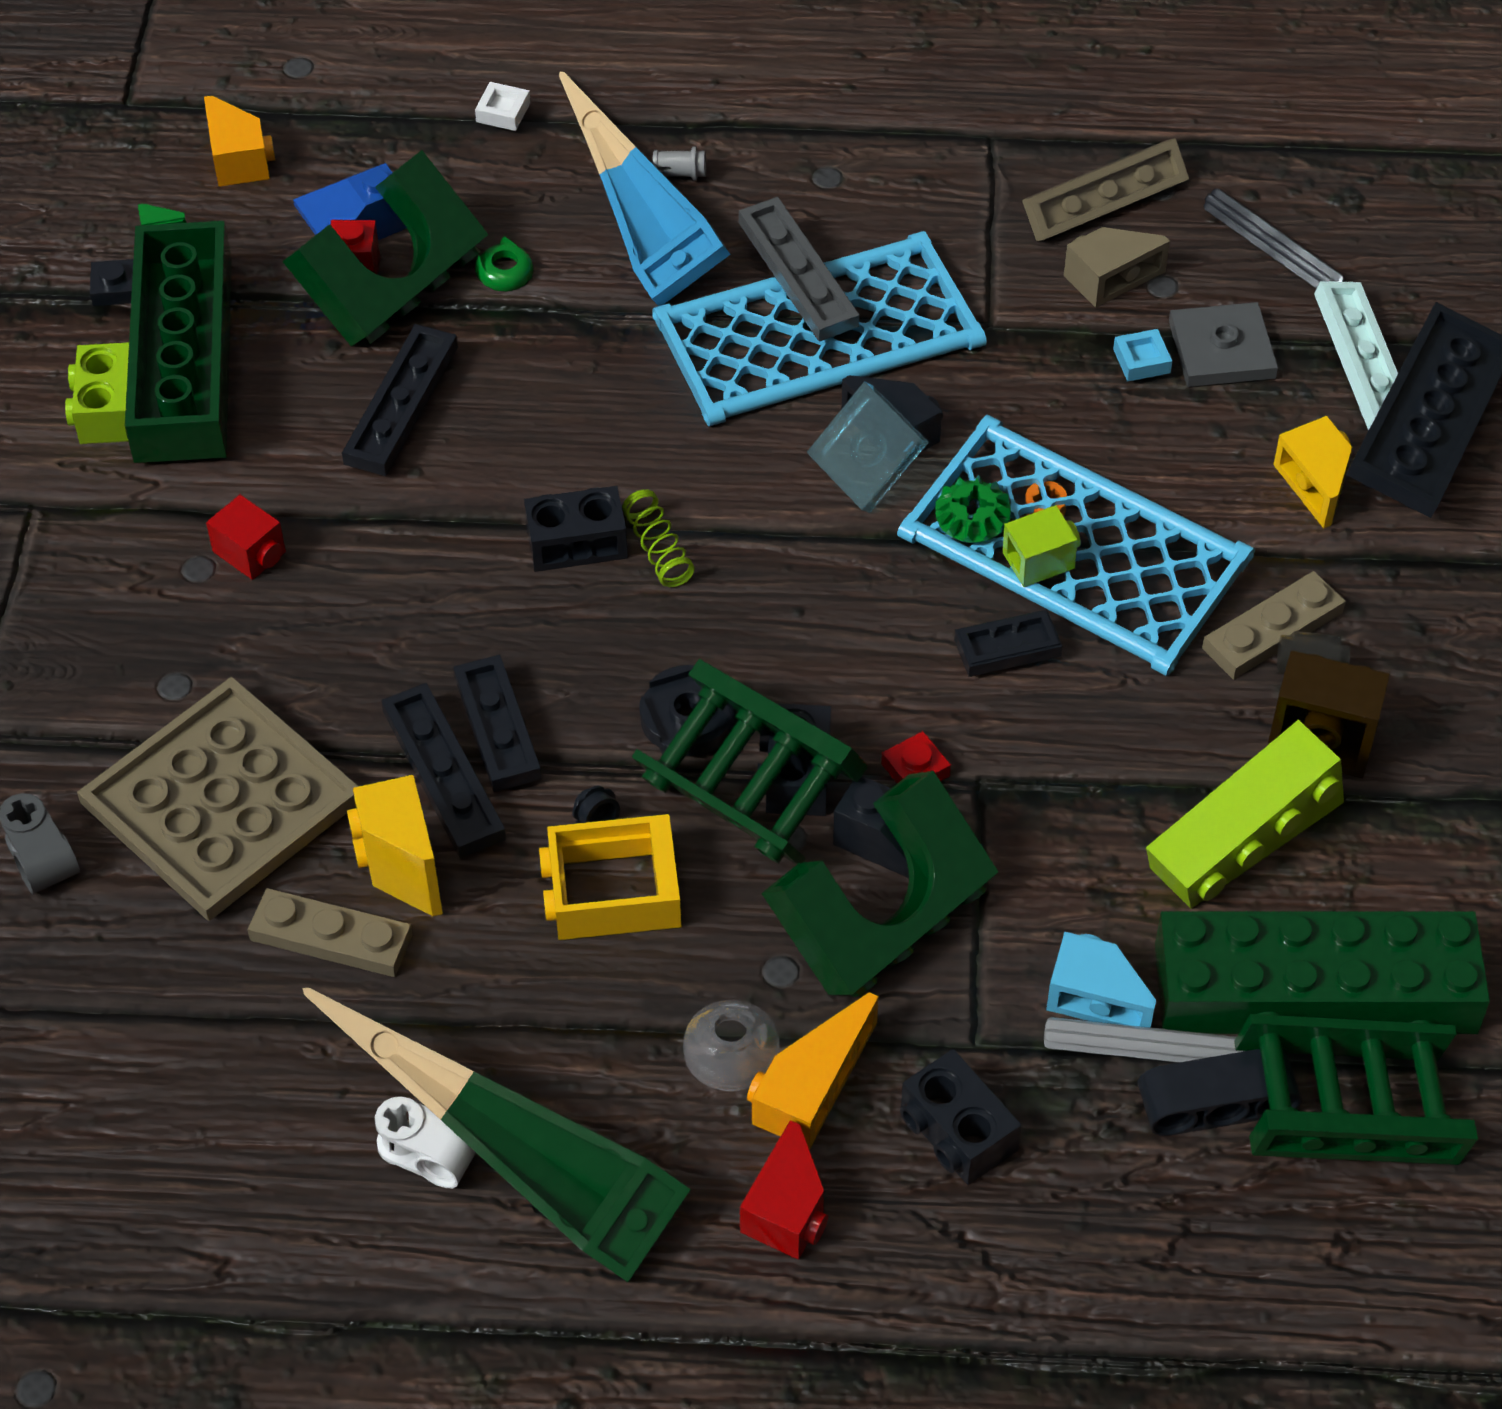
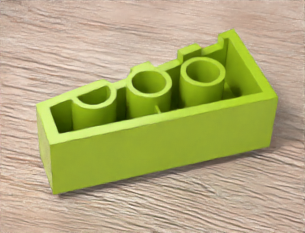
M1297 720L1146 847L1150 869L1190 909L1203 900L1209 901L1223 890L1226 884L1344 803L1341 759L1302 722Z

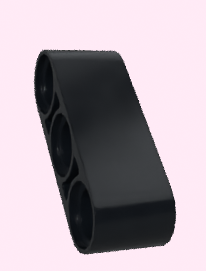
M1282 1048L1291 1104L1293 1108L1297 1109L1302 1103V1097L1287 1052ZM1260 1049L1154 1067L1144 1072L1137 1080L1151 1131L1159 1136H1172L1258 1121L1265 1110H1270Z

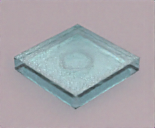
M864 381L807 453L861 510L870 513L928 444V441L873 385Z

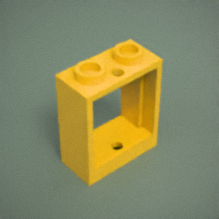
M669 814L547 827L549 847L539 848L542 878L552 877L553 889L543 890L546 921H557L558 940L681 927L680 895ZM652 855L656 896L568 905L564 864Z

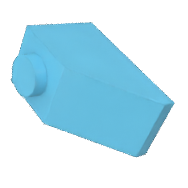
M1064 932L1050 982L1046 1010L1092 1022L1151 1028L1156 999L1118 946L1114 943L1103 941L1091 934L1077 935Z

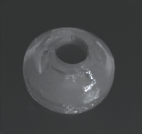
M722 1000L703 1007L693 1016L685 1032L683 1053L687 1067L700 1082L718 1090L740 1091L750 1087L758 1071L766 1073L773 1058L779 1053V1038L773 1021L761 1008L741 1000ZM734 1020L742 1023L747 1031L740 1040L728 1042L720 1039L716 1035L715 1030L720 1023Z

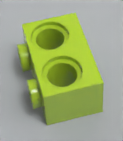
M129 343L77 345L76 364H69L68 381L70 390L73 392V398H66L65 413L68 426H75L80 444L128 441L125 430Z

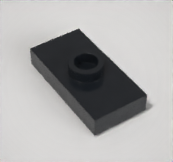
M1047 609L955 629L954 641L968 677L1061 657L1062 644Z

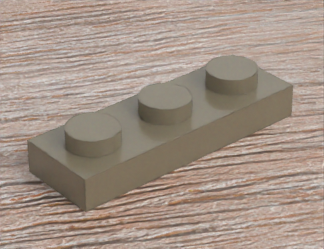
M1312 571L1206 635L1202 649L1234 680L1341 615L1346 601L1315 571Z
M266 888L247 929L250 941L391 977H396L413 936L411 924Z

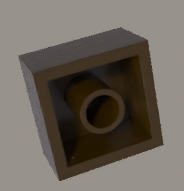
M1291 650L1277 700L1268 745L1299 720L1341 759L1342 774L1363 779L1390 673L1373 670L1363 665L1356 666L1327 659L1317 654H1306Z

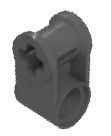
M20 793L4 801L0 807V822L6 833V844L25 885L32 895L80 873L78 862L64 834L59 832L43 802L37 796Z

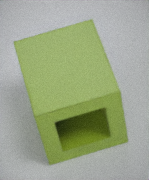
M1057 505L1004 524L1002 553L1023 588L1075 569L1077 548L1081 545L1079 532L1071 520H1065Z

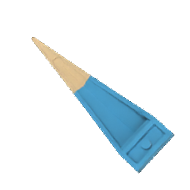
M560 71V80L603 182L633 271L651 299L658 306L664 305L728 257L730 252L706 218L637 149L565 72Z

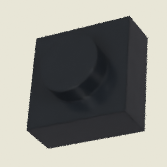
M133 259L91 262L90 297L93 306L131 304Z

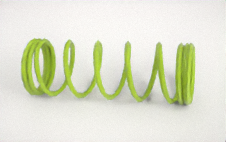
M649 489L636 491L625 499L622 511L629 523L634 525L635 535L641 538V547L648 552L650 563L655 565V573L660 583L666 587H677L684 584L692 577L695 566L690 558L684 557L686 555L684 548H673L679 541V536L673 533L666 534L671 528V522L669 520H660L664 514V509L658 506V498L654 491ZM644 497L653 498L652 504L645 510L638 513H629L630 508L638 499ZM655 509L661 511L660 516L649 523L638 524L639 519L652 514ZM663 522L668 524L667 530L662 534L654 537H645V534L653 526ZM650 525L642 536L637 532L636 526ZM669 536L676 538L674 544L659 551H652L655 544L663 538ZM644 539H657L649 549L644 545ZM675 550L683 551L681 557L673 558L664 565L659 564L668 553ZM665 552L657 563L652 560L651 553ZM684 563L689 564L688 569L679 577H663L673 566Z

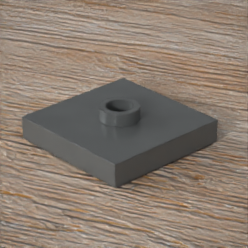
M1258 302L1170 310L1169 324L1187 387L1276 378L1278 367Z

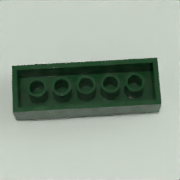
M225 220L135 226L125 430L134 463L227 457L232 256Z
M1161 911L1155 940V956L1162 1029L1206 1034H1239L1250 1014L1277 1012L1282 1016L1409 1023L1416 1020H1428L1434 1024L1455 1025L1457 1034H1478L1490 1003L1475 911Z

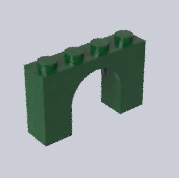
M423 150L410 158L375 187L410 233L414 256L411 269L406 277L387 278L367 269L330 224L283 261L285 266L350 346L364 338L370 344L391 328L386 322L389 317L396 312L402 318L421 303L417 297L419 292L426 287L432 293L451 277L447 269L455 262L461 268L481 252L476 245L489 235Z
M934 771L907 775L873 803L901 846L909 869V884L904 901L896 913L881 924H876L860 915L851 905L823 861L798 863L761 893L828 995H851L852 997H857L867 992L878 981L875 975L887 965L893 966L908 958L915 950L912 945L924 934L931 935L945 927L951 920L948 914L960 904H969L983 895L987 890L984 884L998 873L997 868Z

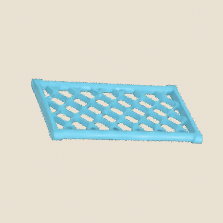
M925 231L908 235V239L824 262L834 278L847 275L849 279L857 282L853 291L844 292L852 305L874 312L869 322H859V327L852 329L862 333L859 341L855 344L836 340L834 336L819 342L813 332L805 330L807 324L803 318L798 325H789L777 321V316L784 309L799 312L792 301L788 299V295L775 277L671 306L668 303L652 309V317L660 332H662L685 377L708 427L724 423L728 417L842 384V379L849 375L868 377L966 347L972 350L986 346V335L963 299ZM920 254L929 269L911 264V256ZM885 263L889 267L898 270L894 279L890 281L870 275L871 267ZM906 274L915 275L927 280L924 287L919 290L902 286L899 283ZM937 283L946 299L929 294L931 286ZM865 286H872L886 291L882 300L878 302L858 296ZM894 295L915 300L912 308L908 311L887 305L890 298ZM763 298L768 303L775 305L768 316H761L747 311V303ZM923 304L944 309L941 318L938 320H931L916 313ZM721 310L727 315L734 317L726 328L705 323L707 314ZM955 313L964 330L957 331L954 327L947 325L948 317ZM882 316L903 321L901 328L897 332H890L875 327L877 321ZM742 321L762 326L756 337H747L734 332ZM682 322L685 327L692 330L686 339L681 340L673 324ZM917 325L932 330L933 339L915 343L913 339L904 336L908 327ZM773 330L792 336L784 347H778L763 342L767 333ZM700 333L720 338L717 346L711 350L692 344ZM870 337L892 343L891 351L875 356L871 351L864 349L863 346ZM799 340H806L820 345L819 350L814 356H806L792 351ZM731 342L750 348L742 359H736L721 354L726 344ZM829 349L850 355V363L834 368L821 359ZM757 352H764L779 357L774 367L769 369L750 363ZM689 355H694L708 361L702 370L696 371ZM788 361L808 367L807 376L790 380L788 376L779 371L784 363ZM716 364H722L737 370L729 381H723L708 375ZM744 374H752L766 379V388L748 392L737 384ZM705 386L724 391L723 400L713 403Z
M988 414L983 417L976 426V430L913 511L903 520L897 531L898 537L912 544L919 542L1151 663V669L1165 676H1169L1175 669L1180 657L1241 571L1243 572L1253 559L1255 552L1254 547L1240 540L1235 543L1003 427L1002 421ZM987 439L995 443V453L993 455L973 458ZM1019 456L1035 463V473L1033 475L1019 478H1010L1004 465L1017 459ZM996 465L999 467L1002 475V480L997 483L1001 491L1009 494L1010 518L1013 520L1019 519L1023 514L1033 513L1034 509L1038 508L1046 509L1064 504L1065 506L1075 505L1079 508L1082 521L1074 524L1078 532H1084L1087 535L1090 548L1077 551L1076 561L1092 559L1096 564L1098 575L1076 580L1067 571L1064 572L1066 581L1054 585L1051 589L1039 583L1023 588L1011 567L1008 568L994 560V550L998 547H1003V537L973 543L968 547L947 535L940 528L937 521L932 523L930 527L923 524V522L935 508L936 500L941 496L943 486L951 487L962 471L967 473L969 481L975 480L972 472L973 469ZM1059 476L1075 483V493L1073 495L1055 499L1048 497L1044 482L1053 481ZM1034 483L1039 486L1042 497L1041 501L1019 505L1015 502L1012 493L1014 488L1029 486ZM1101 496L1115 503V514L1113 516L1091 519L1087 515L1084 504L1094 501ZM974 499L976 507L978 509L980 507L979 501H977V499ZM973 514L969 515V519H973ZM1140 516L1156 524V535L1133 540L1129 538L1125 524L1137 520ZM1108 526H1117L1120 529L1123 539L1121 543L1106 546L1096 544L1092 532L1094 529ZM1182 537L1197 545V556L1178 561L1172 560L1169 557L1166 545ZM1152 546L1158 547L1161 550L1164 559L1162 564L1147 567L1137 565L1133 553L1134 550ZM1116 553H1125L1128 556L1131 569L1116 573L1104 571L1100 559L1102 556ZM1224 558L1230 561V564L1217 582L1213 581L1207 566ZM1193 567L1201 569L1206 582L1204 585L1182 588L1178 585L1175 571ZM1166 574L1170 579L1173 589L1168 592L1151 595L1145 592L1141 579L1146 576ZM1133 580L1137 585L1139 597L1116 601L1112 598L1109 584ZM1099 586L1104 591L1107 601L1105 604L1098 605L1091 611L1075 602V592L1077 590ZM1207 595L1193 616L1186 612L1183 599ZM1167 601L1177 603L1181 618L1166 622H1157L1153 619L1150 609L1151 605ZM1139 607L1145 611L1148 621L1147 625L1138 627L1131 632L1116 624L1117 612ZM1183 629L1168 650L1158 646L1159 633Z

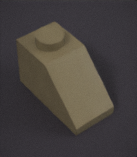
M1101 227L1087 235L1079 236L1067 244L1064 277L1096 308L1165 273L1170 240L1163 235Z

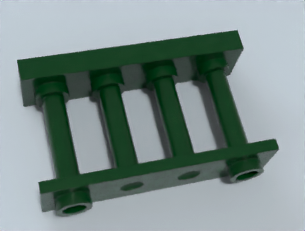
M699 658L688 675L702 688L698 693L701 699L658 761L636 749L632 758L645 769L641 777L665 794L670 787L674 788L758 840L754 848L772 861L779 864L783 857L796 865L803 863L806 858L788 842L831 778L837 779L840 773L853 781L858 782L868 768V765L848 745ZM726 706H729L738 712L735 716L738 722L697 782L694 784L677 774L675 771L716 711L722 712ZM763 728H766L776 734L773 738L776 744L734 806L731 807L712 794L755 732L760 734ZM803 750L814 757L811 761L814 768L770 831L750 817L792 755L798 757Z
M1277 1012L1250 1014L1234 1041L1235 1050L1249 1051L1260 1049L1270 1110H1265L1249 1135L1252 1155L1459 1165L1478 1140L1475 1120L1453 1119V1117L1447 1115L1436 1063L1457 1035L1455 1025L1434 1024L1428 1020H1416L1408 1023L1282 1016ZM1282 1048L1287 1053L1312 1054L1322 1112L1298 1111L1292 1107ZM1334 1056L1363 1057L1374 1115L1350 1114L1344 1110ZM1385 1058L1414 1060L1425 1117L1401 1116V1114L1395 1112Z

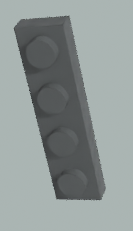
M779 197L739 210L738 223L819 342L859 327V313Z

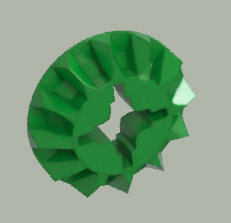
M979 475L973 481H964L959 477L955 485L951 487L943 486L941 496L936 500V520L940 528L956 540L968 543L990 540L999 535L1004 530V524L1010 520L1009 494L1003 493L1000 490L997 481L989 484L983 482ZM977 499L980 507L976 510V514H973V519L971 520L969 519V513H967V506H969L970 501Z

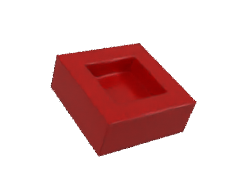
M924 731L882 752L881 764L896 783H899L909 774L934 771L940 781L950 777L951 764Z

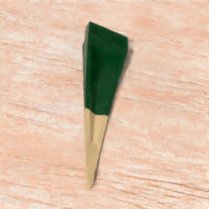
M302 988L304 995L446 1124L576 1246L626 1282H629L690 1192V1188L645 1157L311 988Z

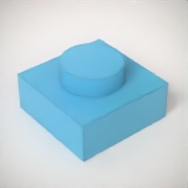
M1158 329L1115 337L1113 350L1127 382L1171 373L1172 359Z

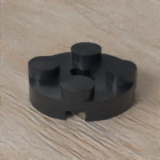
M694 665L676 666L660 672L649 682V689L644 694V697L643 695L641 696L639 711L642 730L646 737L659 747L662 755L689 717L680 715L681 706L689 704L694 710L701 699L698 693L702 688L688 675ZM726 706L722 712L717 710L686 756L706 754L719 748L736 725L737 719L735 716L738 712L729 706Z

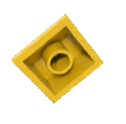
M414 775L354 787L353 793L356 808L347 810V816L358 869L368 867L372 885L431 916L443 914L434 856Z

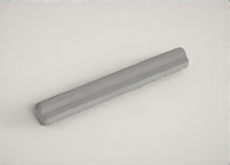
M1054 1017L1048 1018L1045 1023L1044 1045L1049 1049L1171 1062H1185L1243 1052L1235 1050L1234 1041L1236 1037Z

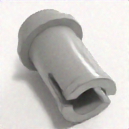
M692 146L691 151L654 150L653 165L665 177H692V181H697L698 177H706V151H698L697 146Z

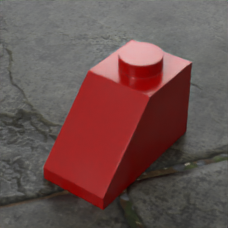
M790 1120L740 1206V1233L799 1260L808 1243L813 1245L818 1243L826 1228L829 1216L823 1213L824 1189L801 1126Z

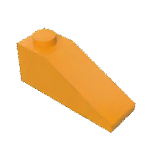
M868 992L775 1055L766 1073L757 1072L747 1093V1101L752 1103V1125L781 1136L789 1121L792 1120L800 1124L808 1148H811L877 1024L879 996Z

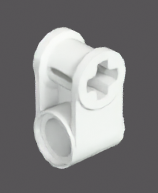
M402 1096L392 1097L384 1101L377 1108L375 1114L376 1130L379 1133L377 1147L382 1159L390 1164L423 1176L437 1186L451 1189L457 1187L476 1154L472 1148L426 1106L415 1102L411 1098ZM406 1112L409 1113V1120H407Z

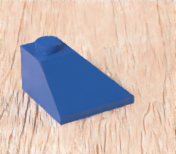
M386 163L293 199L294 206L315 235L331 224V220H375L378 240L406 229L401 219L375 188L393 173Z

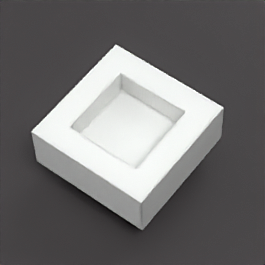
M489 82L475 109L476 122L516 131L530 105V91Z

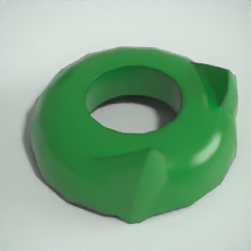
M505 236L501 239L500 244L487 248L479 255L475 266L476 275L485 286L504 292L517 290L525 286L532 278L534 270L530 255ZM499 258H511L517 263L513 268L507 270L498 269L493 265L494 261Z

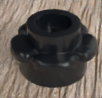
M600 785L582 791L577 796L572 810L576 824L616 820L620 814V806L616 801L614 792L609 788L604 789Z

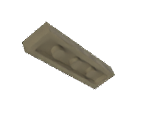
M1176 138L1032 195L1023 199L1022 202L1035 239L1040 241L1189 180V176Z

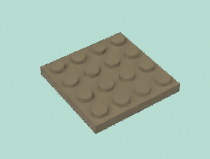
M231 676L77 791L80 803L206 920L211 921L347 814V810L356 807L353 788L359 786Z

